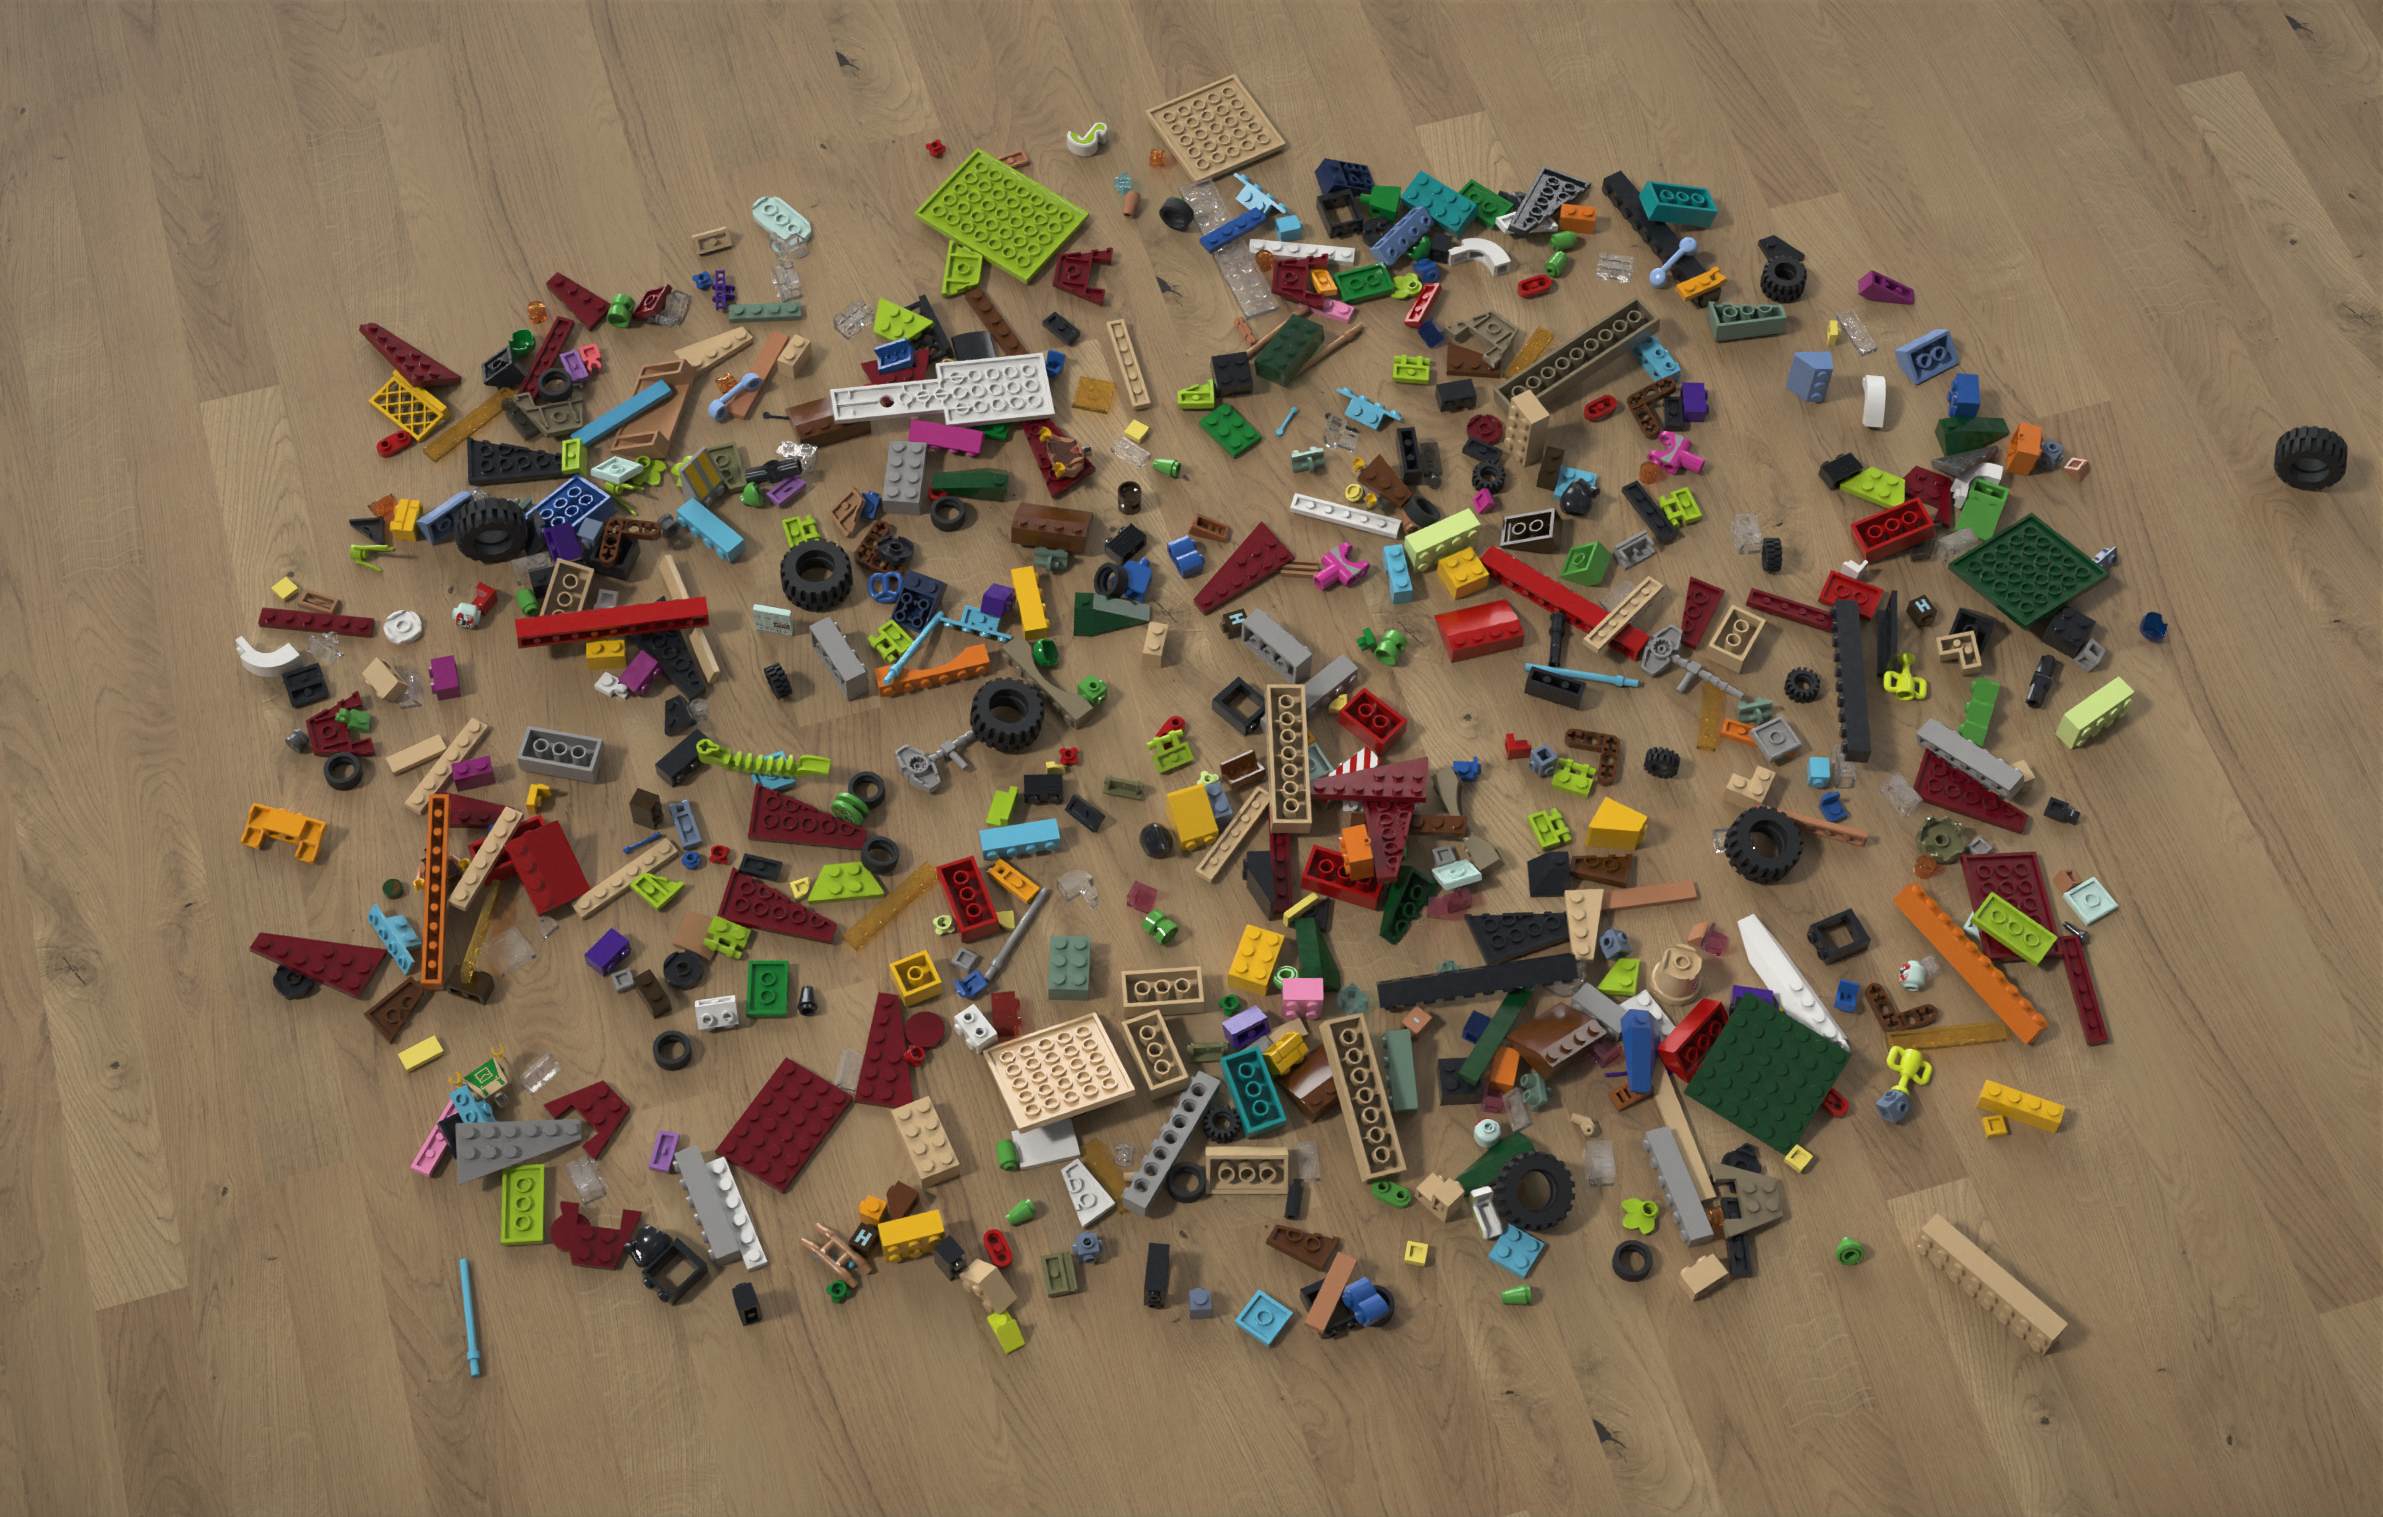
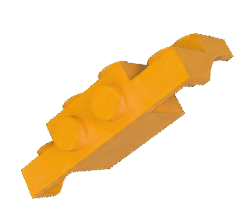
M253 803L248 813L246 827L240 843L241 845L260 850L265 837L298 845L295 854L296 860L315 864L322 849L320 844L328 830L326 822L308 818L301 813L294 814L282 808L275 809Z

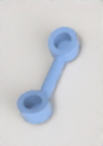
M1691 237L1682 239L1679 243L1680 249L1662 268H1656L1650 273L1649 279L1654 288H1662L1666 285L1668 279L1667 271L1683 255L1690 257L1698 252L1699 248L1695 239Z
M748 373L743 376L739 384L723 397L714 400L710 404L708 409L709 415L716 422L722 421L728 410L724 404L744 388L748 391L756 390L761 386L762 379L756 373Z

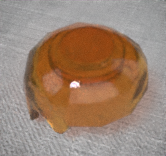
M391 493L377 502H372L367 507L375 516L386 517L394 511L397 499Z

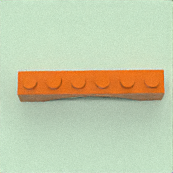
M985 644L965 648L952 661L933 669L910 670L902 668L900 675L894 678L889 685H885L883 679L889 673L888 670L892 665L875 668L874 676L880 697H890L894 694L911 692L919 688H929L936 684H946L958 679L964 680L971 676L984 675L991 671Z

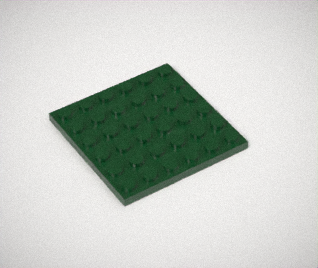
M2033 513L2028 514L1948 564V569L2024 631L2109 579L2110 574Z
M1747 991L1683 1093L1782 1155L1787 1156L1800 1140L1852 1054Z

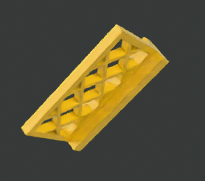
M395 369L392 372L394 376L369 400V403L401 429L409 432L411 437L420 443L443 419L448 420L452 415L443 403L424 388H413ZM395 383L399 385V391L390 392V388ZM402 395H411V401L402 402ZM399 396V402L390 403V397ZM386 397V404L376 403L380 398ZM411 405V412L402 413V406ZM415 405H424V411L415 412ZM399 407V414H390V408ZM435 414L438 416L434 421L427 422V415ZM424 415V422L415 423V416ZM411 417V423L402 424V418ZM415 427H424V430L419 435L414 433Z

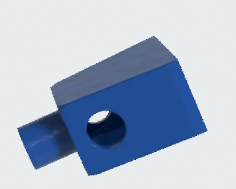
M1141 558L1138 563L1130 560L1123 566L1128 574V585L1123 595L1141 603L1145 602L1152 582V569L1148 568L1151 563L1148 559ZM1115 576L1112 579V586L1114 584Z

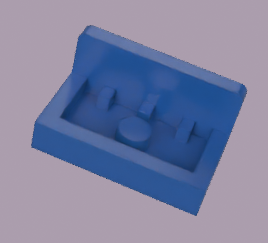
M907 338L874 348V352L878 356V371L881 375L914 365V348Z

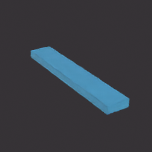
M661 379L571 434V439L580 438L585 447L672 395V391Z

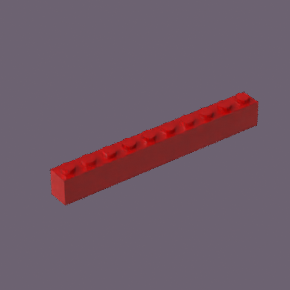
M1492 545L1480 559L1490 578L1550 613L1559 612L1567 616L1566 622L1587 634L1611 613ZM1628 623L1607 646L1636 662L1645 650L1650 636Z
M706 596L646 604L639 603L613 608H599L588 611L581 610L555 615H541L530 618L523 617L515 619L518 648L521 649L709 626V614Z

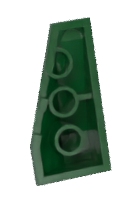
M1956 416L1939 419L1935 434L1944 457L1982 449V446L2009 435V430L2004 418Z
M990 467L933 473L931 490L1004 503L1009 475L1007 470Z
M1075 592L1073 636L1093 637L1098 636V633L1106 631L1110 633L1115 632V629L1123 627L1131 628L1148 624L1150 605L1096 593Z
M1401 865L1397 882L1389 883L1379 936L1390 944L1395 945L1408 930V925L1411 921L1418 918L1421 909L1431 902L1438 884L1413 866Z
M1315 918L1294 919L1300 978H1323V992L1341 991L1339 970Z
M1520 1132L1500 1139L1495 1146L1491 1147L1455 1179L1464 1188V1198L1470 1196L1472 1190L1496 1185L1494 1178L1499 1176V1168L1506 1164L1505 1161L1509 1158H1513L1519 1153L1536 1152L1531 1141Z

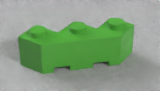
M1980 676L1977 677L1976 681H1972L1970 687L1972 696L1970 702H1966L1964 713L1967 714L1964 724L1961 723L1958 733L1966 740H1972L1976 746L1982 747L2000 688V682Z

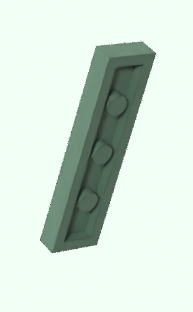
M801 302L729 305L730 323L801 320Z

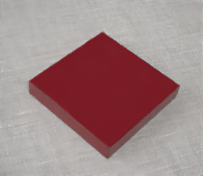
M666 284L646 290L633 312L632 318L637 321L658 315L673 288Z

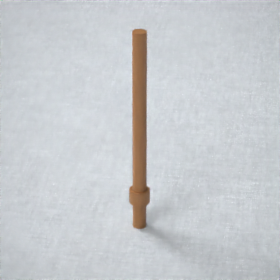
M1305 305L1297 312L1291 313L1287 320L1247 350L1248 358L1289 326L1299 322L1301 317L1310 311L1309 307Z
M1359 323L1351 330L1347 329L1342 333L1341 337L1279 380L1280 384L1284 386L1346 341L1352 340L1354 335L1364 329L1363 325Z

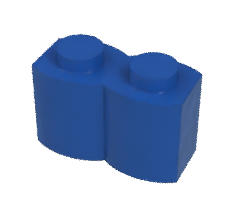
M1188 535L1167 543V552L1182 578L1203 571V564H1205L1202 554H1198L1196 551L1195 541L1191 540Z
M1366 1277L1345 1287L1342 1293L1344 1304L1354 1311L1356 1320L1365 1327L1386 1317L1389 1311L1384 1299L1377 1294L1374 1286Z

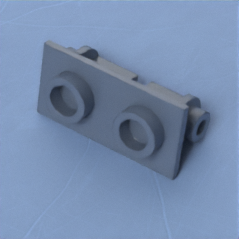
M2115 546L2112 549L2104 548L2092 560L2107 571L2118 561L2117 547Z

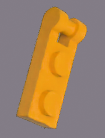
M1716 266L1706 273L1677 284L1676 291L1686 302L1725 285L1728 280L1724 275H1721V270Z
M998 859L995 862V866L986 871V875L991 880L998 882L1025 904H1028L1040 892V888L1002 859Z

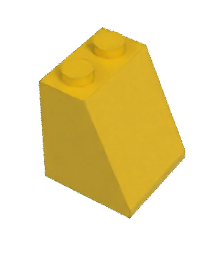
M1203 783L1166 794V815L1181 851L1194 850L1198 846L1210 845L1218 840L1219 831Z
M1605 797L1588 827L1584 845L1597 848L1635 850L1638 844L1642 845L1646 837L1645 833L1648 828L1646 821L1648 817Z

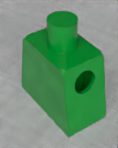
M1373 186L1371 195L1361 193L1359 204L1369 205V216L1375 218L1385 216L1389 221L1395 223L1401 187Z

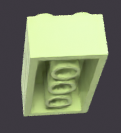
M1468 508L1405 536L1403 552L1406 563L1413 573L1424 571L1428 567L1438 564L1440 559L1469 547L1473 549L1478 543L1479 521Z
M2118 676L2065 713L2055 734L2070 749L2082 746L2087 738L2096 736L2101 728L2104 726L2106 728L2114 722V719L2117 717L2122 718L2128 712L2127 707L2132 703L2135 691Z

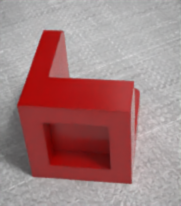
M479 582L475 587L478 596L471 604L476 605L478 610L481 611V615L486 616L498 601L495 589Z
M1514 733L1506 734L1504 745L1507 760L1530 758L1532 747L1528 745V741H1515Z

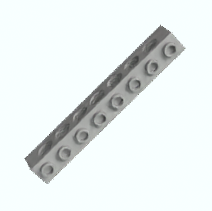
M1201 1071L1197 1073L1196 1077H1191L1187 1092H1183L1179 1098L1178 1103L1180 1104L1177 1108L1174 1107L1172 1109L1168 1124H1163L1159 1139H1154L1150 1147V1154L1145 1155L1142 1159L1140 1171H1135L1131 1179V1186L1124 1189L1121 1196L1124 1208L1145 1218L1167 1181L1170 1170L1177 1164L1220 1091V1080ZM1195 1094H1201L1202 1096L1197 1097ZM1181 1125L1183 1128H1177L1176 1126ZM1167 1141H1173L1174 1144H1168ZM1157 1157H1163L1165 1159L1159 1160L1157 1159ZM1148 1173H1154L1155 1176H1149ZM1138 1189H1144L1146 1191L1139 1192Z

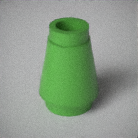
M1156 458L1153 462V469L1170 477H1177L1181 471V463L1173 459Z
M1029 1198L1026 1200L1022 1199L1006 1215V1218L1011 1226L1034 1217L1033 1214L1037 1210Z
M1522 1284L1501 1292L1503 1304L1527 1305V1302H1532L1529 1285L1524 1286Z

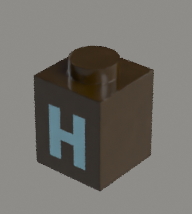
M1922 595L1909 601L1906 612L1917 628H1920L1924 625L1929 626L1934 622L1937 610L1927 596Z
M1244 608L1223 614L1220 627L1223 634L1226 633L1228 639L1241 636L1242 621L1247 618Z
M861 1222L848 1242L849 1247L863 1258L868 1259L880 1241L879 1231L874 1225H866Z

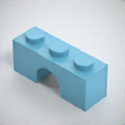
M1402 544L1384 546L1382 561L1385 574H1389V591L1392 604L1410 603L1413 590Z

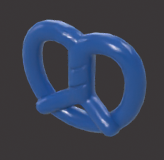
M890 571L886 574L876 573L869 578V594L876 602H893L899 597L904 579L897 571ZM890 577L898 579V589L896 592L890 590ZM882 579L883 591L876 594L873 587L874 581Z

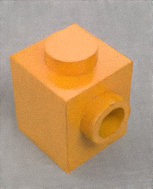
M868 1195L858 1208L861 1222L866 1225L872 1224L878 1229V1224L883 1223L888 1214L887 1202Z

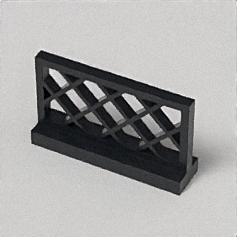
M925 294L919 296L920 301L904 307L909 311L919 308L920 312L918 315H923V317L935 323L932 329L928 327L921 332L920 339H913L911 341L917 343L914 352L918 351L921 345L929 346L930 352L932 348L940 349V353L936 355L931 354L928 364L946 356L949 359L955 357L951 345ZM926 334L933 336L931 343L923 341Z
M1897 590L1891 591L1885 610H1878L1877 677H1884L1887 671L1897 672Z

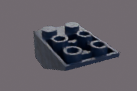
M1324 158L1315 170L1322 195L1350 188L1353 197H1359L1361 193L1370 195L1373 186H1375L1367 165Z
M908 570L890 620L893 619L901 627L921 633L939 608L948 584Z

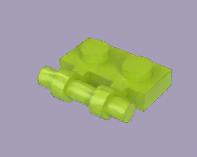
M1403 354L1401 356H1394L1392 382L1428 385L1429 366L1424 365L1430 364V358H1423V356L1407 357V355Z
M1688 487L1672 491L1670 493L1671 499L1667 500L1664 495L1658 498L1662 511H1665L1666 518L1674 528L1680 526L1678 522L1680 519L1683 520L1684 524L1702 519V514ZM1674 506H1675L1676 509H1677V512H1673V510L1671 509V507H1674Z
M811 514L805 516V521H801L800 516L781 520L789 548L794 545L798 546L799 542L804 540L808 542L810 541L809 539H822L816 529V520L813 519ZM808 529L810 534L805 535L804 530Z
M893 619L877 629L879 637L876 638L874 635H870L867 639L871 643V647L874 650H878L882 654L881 657L891 664L897 661L893 656L895 653L902 657L914 642ZM887 642L891 647L886 649L883 643Z
M1181 729L1177 731L1172 730L1168 732V735L1160 738L1155 737L1151 742L1146 743L1148 750L1156 748L1158 752L1151 756L1158 774L1194 759L1188 742L1180 744L1178 738L1184 736ZM1171 742L1173 747L1164 750L1163 744Z
M1560 758L1558 765L1565 768L1564 770L1556 768L1550 788L1587 799L1593 779L1586 776L1587 774L1595 776L1597 769L1590 767L1586 763L1582 765L1573 762L1569 758L1567 760ZM1573 769L1581 772V775L1571 773L1570 770Z
M1557 808L1550 810L1551 816L1547 815L1546 810L1527 816V821L1542 851L1560 846L1559 838L1563 839L1565 844L1572 842L1571 832L1563 822L1564 817ZM1552 824H1556L1558 830H1555Z
M714 915L706 934L713 937V940L705 937L702 945L709 947V950L713 952L716 950L726 954L725 956L730 959L733 957L739 960L742 952L735 950V947L744 949L751 930ZM719 940H720V941H723V942H725V943H727V944H730V946L727 947V946H725V945H723V944H720V943H718V942H719Z

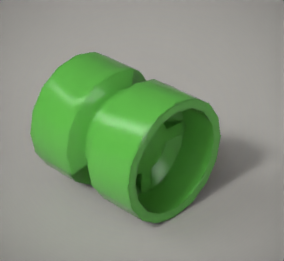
M616 294L613 297L606 317L608 323L617 328L627 327L635 307V301L628 295Z
M1388 630L1374 651V655L1381 663L1393 666L1398 661L1408 641L1400 632Z
M1159 909L1152 911L1142 923V928L1149 935H1153V938L1161 946L1168 944L1179 930V927L1171 920H1167V916Z

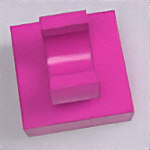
M1482 488L1472 499L1478 514L1484 515L1488 510H1493L1497 506L1493 502L1494 496L1490 494L1489 489Z

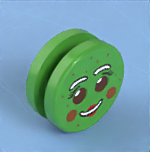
M839 793L836 800L831 804V811L838 819L848 821L857 826H860L864 818L869 814L866 804L849 793Z

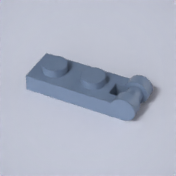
M684 799L681 800V803L668 804L683 849L687 850L703 845L688 800Z

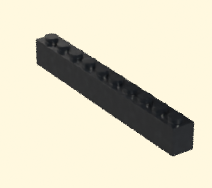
M1621 170L1604 178L1602 185L1603 194L1612 201L1613 206L1618 208L1623 218L1628 220L1634 231L1639 233L1642 240L1649 245L1652 252L1660 258L1664 265L1680 249L1679 238L1665 222L1648 220L1639 198L1640 192ZM1685 255L1669 269L1673 277L1680 283L1707 272L1694 256L1689 257ZM1719 287L1693 298V301L1701 308L1708 306V301L1716 302L1719 300L1721 288Z
M1835 599L1833 607H1830L1829 617L1832 618L1830 630L1834 633L1832 647H1835L1833 653V662H1836L1834 676L1838 680L1836 681L1835 690L1839 692L1837 707L1840 708L1838 714V722L1841 723L1839 737L1843 740L1841 743V754H1844V762L1867 763L1871 754L1858 601Z
M1571 952L1378 981L1376 985L1380 1008L1393 1010L1396 1009L1397 1005L1413 1007L1416 1006L1417 1002L1433 1004L1436 1003L1437 999L1453 1001L1456 1000L1455 997L1457 996L1473 998L1477 993L1493 995L1497 990L1512 992L1517 987H1522L1526 990L1535 988L1534 985L1542 984L1543 987L1554 985V982L1562 981L1563 984L1572 983L1574 979L1578 978L1575 954Z

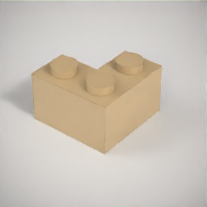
M1974 631L1936 638L1935 646L1939 662L1958 659L1962 676L1981 673L1982 664Z
M1757 766L1751 780L1733 773L1726 787L1723 800L1747 810L1752 808L1754 803L1763 805L1776 773L1761 766Z
M1432 1173L1416 1188L1415 1198L1443 1223H1446L1461 1208L1465 1191L1459 1182L1453 1181L1450 1177L1445 1181L1441 1176L1437 1177Z
M976 1259L959 1274L963 1280L962 1286L968 1292L972 1291L983 1300L982 1305L989 1312L993 1311L1000 1315L1017 1299V1296L996 1266Z

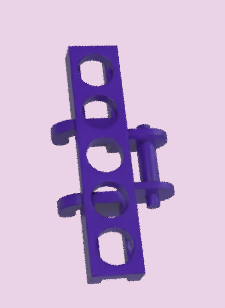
M725 270L715 271V284L712 285V289L716 290V296L712 297V301L716 302V311L719 309L726 310V300L735 299L733 294L735 286L726 285Z

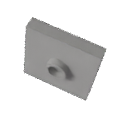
M1782 715L1749 731V735L1769 763L1802 748L1803 745Z

